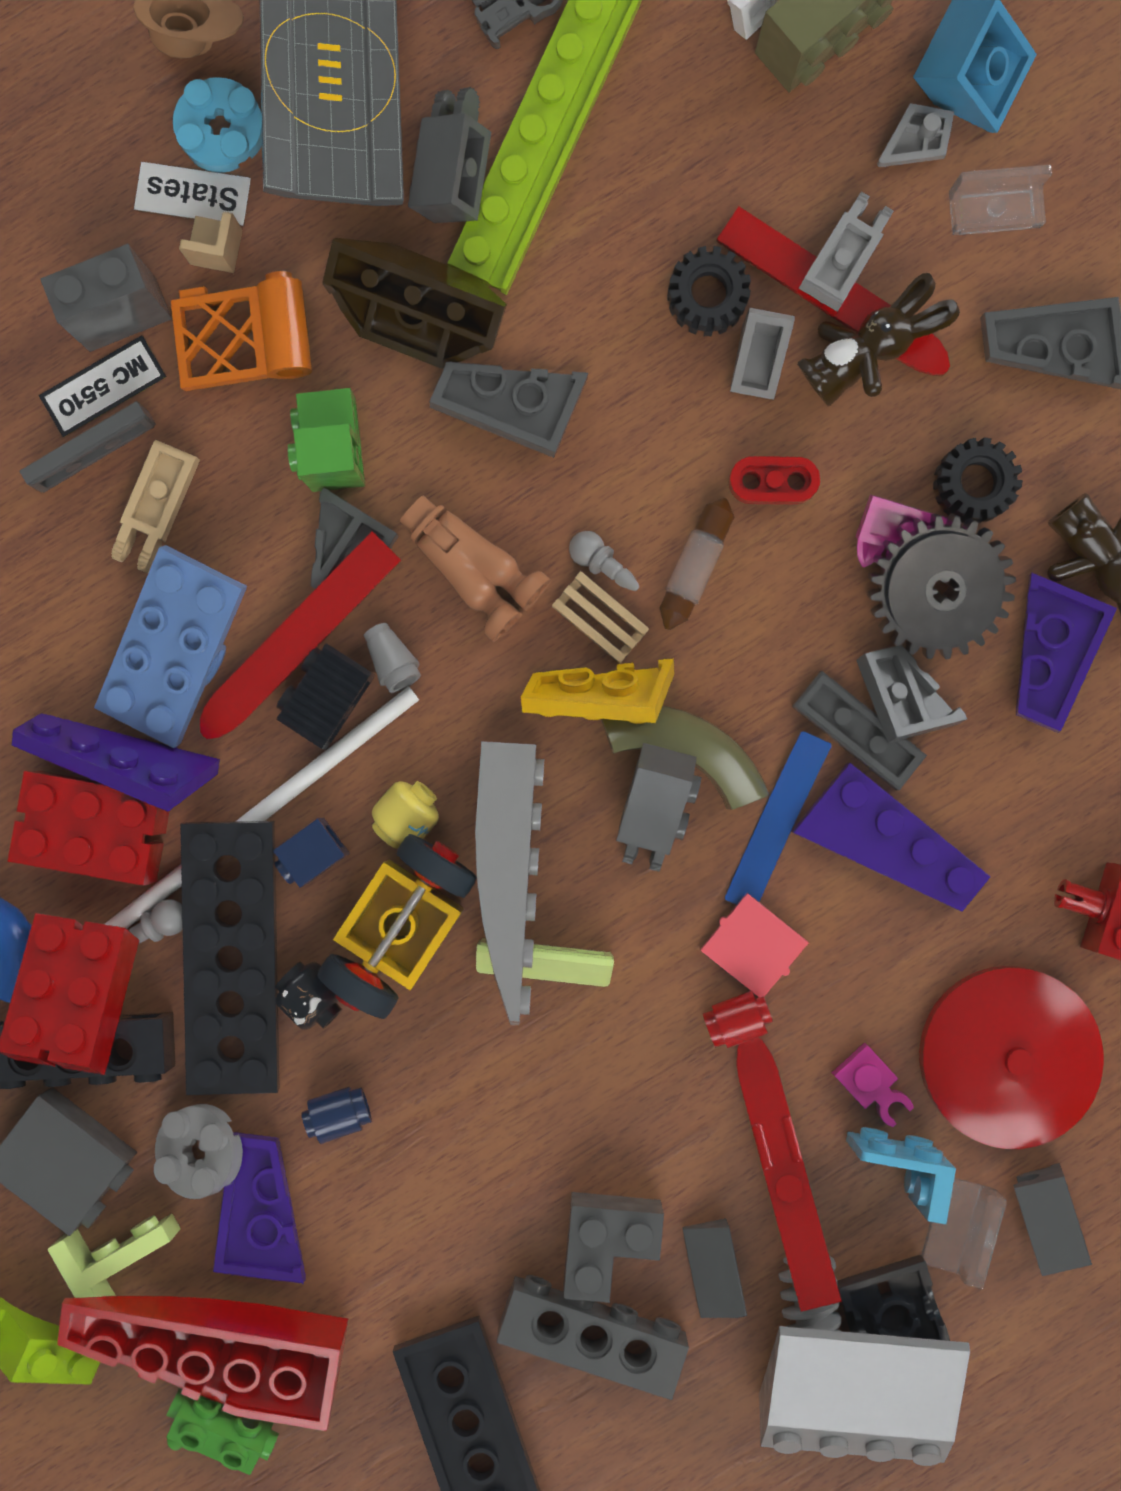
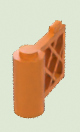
M287 271L271 272L266 274L265 280L259 282L257 286L208 294V289L205 286L179 290L180 299L171 300L180 388L182 390L191 391L267 378L294 379L312 373L303 286L301 280L292 277V273ZM249 301L251 315L242 328L238 330L226 321L224 317L234 303ZM219 306L216 312L210 307ZM203 308L212 317L196 337L187 330L185 311ZM220 322L236 334L221 356L205 344ZM251 331H253L254 342L248 338ZM188 337H189L191 340H193V343L191 344L190 347H189V343H188ZM245 341L255 349L257 367L238 370L229 361ZM203 348L216 358L217 361L207 375L192 378L191 362L200 349ZM225 366L231 370V372L221 373Z

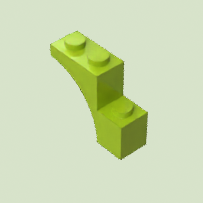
M0 1297V1369L11 1383L91 1385L100 1362L57 1345L59 1325L34 1317Z

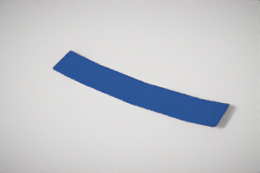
M804 731L800 733L726 893L725 900L737 905L743 896L749 893L760 902L795 821L832 747L831 743Z

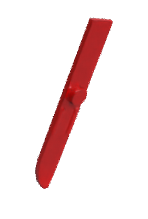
M738 206L716 242L857 334L867 315L877 309L891 306L856 282L838 312L800 290L799 287L817 257L740 206ZM934 334L916 338L904 354L895 358L916 371L932 376H943L950 368L948 352Z
M373 531L213 694L205 705L200 717V733L206 739L220 738L234 731L246 721L307 658L310 652L317 648L402 561Z
M759 1037L739 1044L737 1048L736 1064L738 1077L800 1311L803 1312L842 1302L778 1068L772 1053L763 1040Z

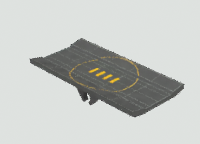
M259 0L263 192L295 199L372 206L402 205L404 189L396 0Z

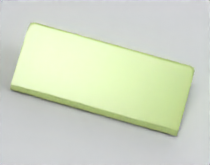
M482 938L477 944L476 970L479 973L494 974L486 938ZM534 944L532 968L523 967L522 978L606 987L610 984L614 957L611 952Z

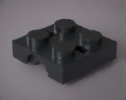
M921 1254L838 1280L841 1304L850 1332L950 1341L946 1325L940 1315L933 1295V1283L928 1267ZM888 1281L891 1292L881 1295L877 1283Z

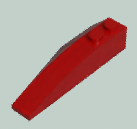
M178 1296L65 1298L61 1307L57 1345L112 1367L120 1363L133 1368L139 1373V1378L154 1384L158 1378L183 1388L181 1394L198 1401L199 1397L203 1396L223 1404L222 1411L234 1416L327 1431L342 1362L348 1318L259 1303L214 1298Z

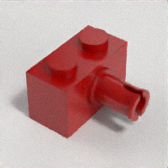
M1106 863L1098 891L1063 879L1057 890L1074 895L1075 898L1071 899L1055 894V907L1089 916L1080 947L1121 960V864Z

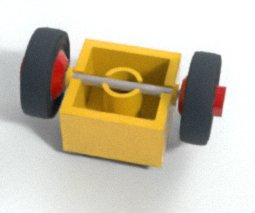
M408 834L403 840L396 854L414 870L416 876L390 859L384 861L333 939L363 959L362 964L355 963L340 955L330 954L317 974L321 982L336 994L335 998L343 1005L354 1011L361 1010L381 1019H385L391 1013L399 997L377 975L379 970L411 990L464 910L462 906L433 887L444 889L464 898L470 892L477 879L472 871L457 861L460 855L439 841L432 845L412 834Z

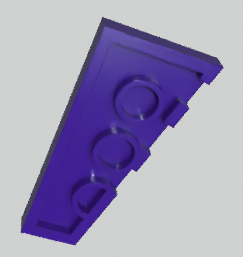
M43 713L13 729L12 746L167 812L218 775L220 759Z
M847 763L792 830V833L962 912L990 878L986 872L851 763Z

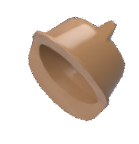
M135 0L133 7L137 19L148 29L153 45L160 52L180 59L192 58L206 53L211 49L213 42L224 40L234 35L242 27L244 18L240 7L231 0Z

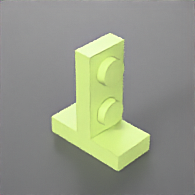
M172 1213L159 1221L153 1215L130 1230L133 1236L120 1244L116 1238H113L91 1252L77 1229L71 1236L67 1234L61 1236L47 1250L75 1298L116 1296L107 1278L169 1243L181 1228Z

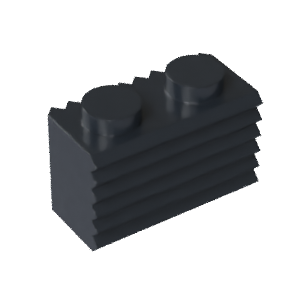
M326 643L322 650L315 648L310 652L301 667V670L306 672L302 681L298 684L297 688L290 685L276 706L281 710L276 720L323 750H327L376 676Z

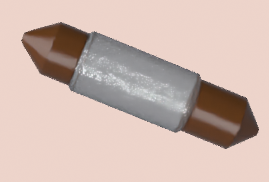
M726 498L706 504L695 530L691 531L665 588L666 594L659 608L664 628L667 630L688 621L694 606L699 603L723 550V542L735 518Z

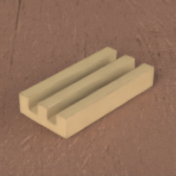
M581 571L563 591L562 595L552 604V607L619 664L649 630L645 624ZM583 586L636 632L632 636L628 635L577 590ZM572 599L625 645L618 650L568 608L566 603Z

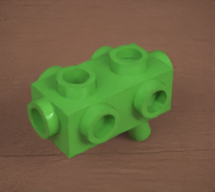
M178 1389L166 1415L174 1419L166 1436L167 1444L172 1450L177 1451L183 1447L189 1451H196L221 1462L228 1469L239 1470L248 1475L251 1474L259 1457L266 1461L268 1460L279 1435L278 1432L271 1430L274 1422L234 1416L222 1411L223 1404L200 1396L197 1401L182 1395V1389Z

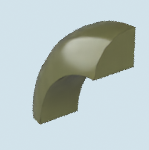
M662 706L656 723L633 724L622 720L601 719L613 754L641 749L643 743L697 757L695 767L715 786L726 809L733 810L769 796L761 774L746 752L729 735L701 717L683 710Z

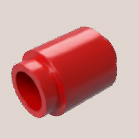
M752 991L712 1005L713 1010L703 1013L705 1024L715 1048L725 1044L727 1048L766 1035L768 1034L766 1024L773 1022L764 996L755 999Z

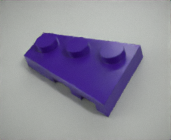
M1031 572L1028 582L1016 706L1017 716L1056 733L1061 732L1117 610L1116 607Z
M234 1132L233 1135L239 1134L242 1142V1163L236 1178L230 1185L224 1187L213 1272L304 1284L306 1274L279 1138Z

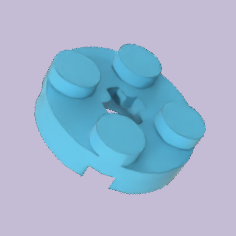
M220 77L205 80L195 79L185 86L184 94L179 98L174 110L173 129L180 147L198 167L211 172H231L240 168L238 164L246 161L249 156L252 159L262 147V113L253 93L248 88L234 80ZM217 116H224L225 120L231 123L230 127L222 128L220 135H214L213 129L209 125L210 121Z

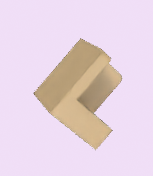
M223 211L221 221L195 216L190 241L181 239L179 250L190 265L234 273L243 230L233 213Z

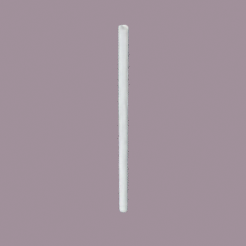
M409 686L236 821L267 820L418 702L419 698ZM181 864L107 921L105 925L128 929L141 918L143 913L151 911L159 902L165 900L182 886Z

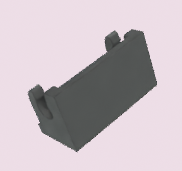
M1060 1163L1018 1175L1016 1177L1018 1183L1013 1186L1041 1275L1046 1276L1092 1265Z

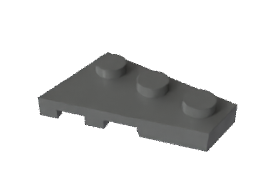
M1119 297L985 312L980 317L985 362L1121 389V311Z

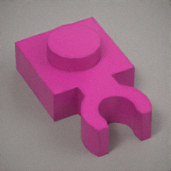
M865 1042L832 1072L864 1109L876 1101V1110L879 1117L891 1127L897 1124L888 1113V1108L892 1103L901 1102L909 1111L914 1108L913 1103L904 1093L889 1088L898 1078Z

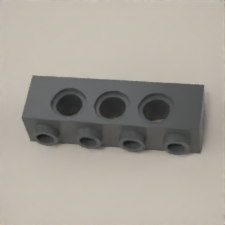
M527 1275L525 1279L518 1276L514 1277L498 1326L497 1343L669 1400L673 1399L689 1349L686 1332L681 1330L680 1325L660 1317L656 1318L655 1322L639 1317L636 1310L623 1304L614 1303L612 1307L594 1301L564 1299L563 1291L551 1288L552 1284L549 1281L538 1276ZM546 1311H555L563 1319L555 1326H546L538 1318ZM591 1325L600 1326L606 1331L604 1336L598 1340H589L582 1335V1332ZM633 1340H643L649 1345L646 1351L641 1354H632L625 1349L627 1344Z

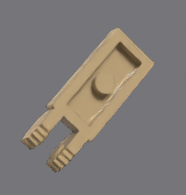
M158 440L153 442L121 517L120 523H122V526L112 548V559L119 562L126 560L131 552L136 539V531L138 530L147 534L148 537L139 555L137 568L149 573L158 548L162 547V541L166 542L200 462L199 458Z

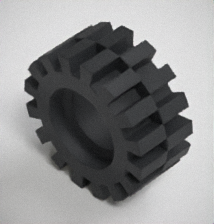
M706 246L698 247L697 253L694 255L689 251L684 255L682 262H677L670 278L667 301H670L669 310L672 316L674 314L677 315V323L681 327L685 324L690 327L689 332L695 335L697 330L704 331V336H712L713 331H718L719 334L726 332L728 326L731 325L733 327L739 321L750 297L751 290H749L751 280L750 275H745L744 273L746 269L745 264L742 260L737 264L734 261L736 254L730 250L727 256L721 254L722 247L714 246L712 252H707ZM703 276L716 277L723 283L726 297L721 304L715 307L701 306L692 296L691 287L693 283Z
M984 437L980 441H976V438L968 439L965 443H960L941 460L942 463L936 468L934 475L938 476L937 480L933 482V490L939 491L936 500L938 505L942 502L946 505L947 508L944 512L948 516L950 513L956 514L960 517L962 523L970 518L979 524L983 521L992 520L1004 513L1017 500L1019 495L1016 494V491L1022 488L1023 480H1018L1017 475L1022 473L1021 464L1014 466L1012 460L1017 456L1013 451L1006 454L1003 451L1006 445L1000 441L994 445L991 444L992 438ZM981 465L990 471L994 484L988 496L975 498L965 492L961 484V476L967 466Z

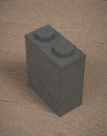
M129 244L40 278L57 323L89 352L172 320L156 277Z
M52 1087L38 1095L0 1145V1183L68 1236H71L82 1224L89 1229L106 1208V1205L101 1200L111 1188L117 1192L133 1173L134 1169L128 1164L137 1154V1151Z

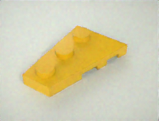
M674 658L658 660V668L634 670V663L617 664V670L601 674H594L587 667L533 673L521 695L522 713H535L545 717L557 715L583 717L587 720H622L633 724L656 723L675 674Z

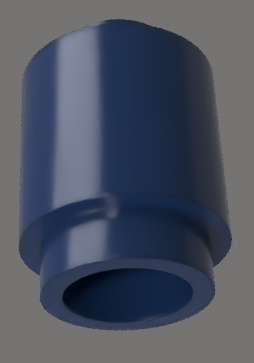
M346 1087L307 1101L308 1110L301 1112L308 1137L316 1136L320 1144L362 1131V1125L372 1122L371 1112L362 1087L354 1090Z

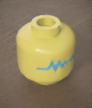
M403 781L395 782L374 805L372 817L375 822L372 824V828L384 842L396 849L399 848L408 834L416 835L423 839L438 822L439 813L433 804L437 797L426 785L419 781H416L414 785Z

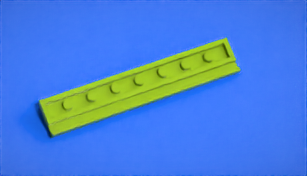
M568 0L483 184L478 221H466L447 264L449 266L472 274L489 287L490 285L501 290V293L508 294L642 0Z

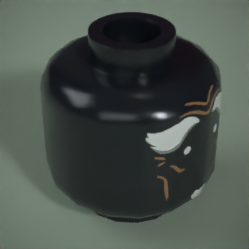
M301 961L298 962L275 986L279 991L276 997L277 1006L302 1030L311 1029L317 1023L324 1029L343 1010L337 1004L336 994L328 989L318 978L317 974L321 965L317 962L304 965Z

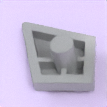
M910 103L879 158L877 166L887 167L944 159L947 153L954 111Z

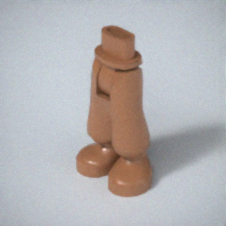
M424 495L419 497L400 519V523L412 533L410 539L417 544L424 555L445 576L465 604L475 611L486 613L487 621L484 626V632L492 642H496L507 633L522 616L519 610L505 601L496 592V586L504 588L516 603L524 610H528L551 582V579L544 572L535 571L529 575H522L519 571L518 562L512 555L485 539L460 518L449 512L443 505L436 507Z

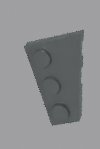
M446 362L429 401L430 408L555 458L588 379V373L556 374L548 373L547 369L531 368V372L504 370L501 366Z

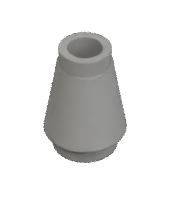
M387 623L378 624L365 632L364 638L367 642L380 685L386 686L390 693H394L412 685L421 677L418 670L419 661L390 629Z

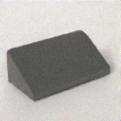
M724 1218L682 1227L700 1318H740L747 1316L727 1219Z

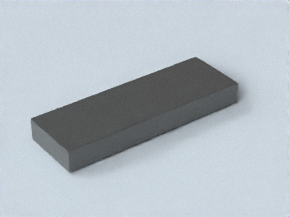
M136 401L21 469L19 472L27 485L41 493H45L154 428L156 423L149 411Z
M823 671L817 674L792 705L794 709L895 790L902 788L927 756L907 739L888 743L878 715Z

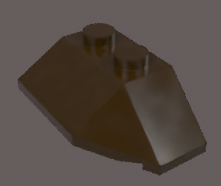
M334 238L332 240L322 284L329 294L332 293L340 310L359 337L441 369L445 367L446 362L458 363L493 349L507 304L476 276L392 243Z

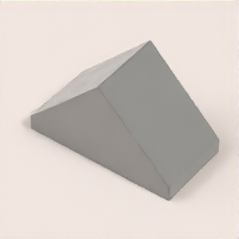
M749 308L742 325L730 392L774 400L795 316Z

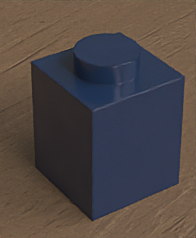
M324 817L317 818L273 850L279 859L274 864L281 876L289 884L296 882L299 888L309 884L350 854Z

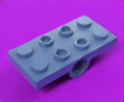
M167 545L159 547L94 708L172 748L179 746L205 686L214 678L224 659L226 646L223 643L247 586Z

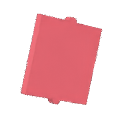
M746 893L727 917H720V926L700 950L755 995L765 997L782 975H789V966L809 942L749 893Z

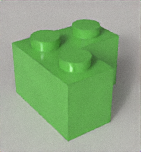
M351 388L296 394L297 408L290 410L295 441L293 444H288V460L291 471L297 472L298 479L302 480L312 492L322 491L323 488L337 490L364 487L365 478L357 403Z

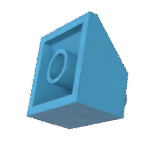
M952 0L913 78L934 105L944 110L954 111V115L990 133H998L1037 54L1000 0Z

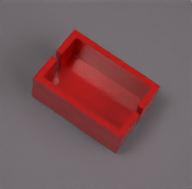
M44 771L23 772L16 812L25 813L24 820L14 821L7 862L142 886L157 882L164 842L152 841L144 843L145 834L151 836L166 834L170 811L162 810L94 780Z
M35 913L1 1033L0 1053L14 1060L54 1067L57 1064L65 1069L105 1075L140 940L124 927L87 921L82 925L75 919Z

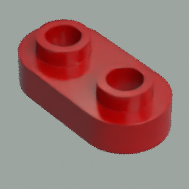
M749 456L739 460L734 465L729 475L728 485L732 495L738 501L745 504L798 505L810 500L820 486V473L816 465L804 457ZM746 475L755 476L758 480V487L755 489L746 488L743 484V477ZM792 475L799 476L802 479L803 487L799 490L792 489L788 485V477Z

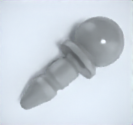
M582 531L572 538L569 544V553L575 563L585 567L589 566V571L593 574L604 573L611 580H615V583L621 587L632 591L639 589V584L633 574L627 568H623V565L613 558L614 550L610 546H604V542L598 534L592 531Z
M163 900L153 908L152 912L147 911L141 915V923L130 928L128 931L140 940L139 944L149 938L154 942H158L164 938V935L172 936L178 934L183 930L182 904L175 900Z

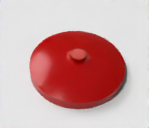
M998 966L983 969L964 977L939 998L929 1013L923 1027L919 1048V1063L923 1083L930 1099L941 1115L956 1129L971 1139L988 1146L1003 1149H1025L1043 1145L1057 1139L1083 1118L1092 1105L1100 1087L1104 1066V1051L1099 1028L1093 1015L1072 989L1059 980L1037 970L1018 966Z

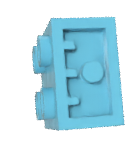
M862 1127L860 1134L847 1132L846 1142L861 1161L907 1169L904 1189L906 1193H909V1199L927 1221L947 1224L956 1168L943 1156L941 1150L932 1147L933 1141L911 1135L905 1137V1142L887 1139V1132Z

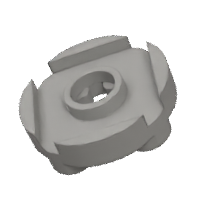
M196 1104L168 1113L162 1121L155 1143L156 1162L154 1164V1174L156 1179L162 1184H167L178 1195L189 1199H201L218 1193L223 1187L230 1185L240 1170L243 1149L239 1134L234 1136L232 1128L227 1123L232 1121L229 1116L221 1109L208 1104ZM197 1140L200 1141L199 1149L205 1152V1157L198 1160L195 1159L192 1152V1146Z

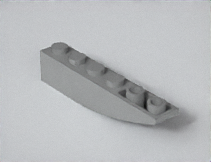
M481 741L475 827L476 872L481 915L494 977L510 1025L519 1026L520 1014L529 1015L531 986H522L523 967L532 968L534 940L525 939L526 921H535L537 894L527 893L528 875L538 876L539 848H530L531 830L540 831L542 803H533L534 786H543L545 759H536L535 744Z

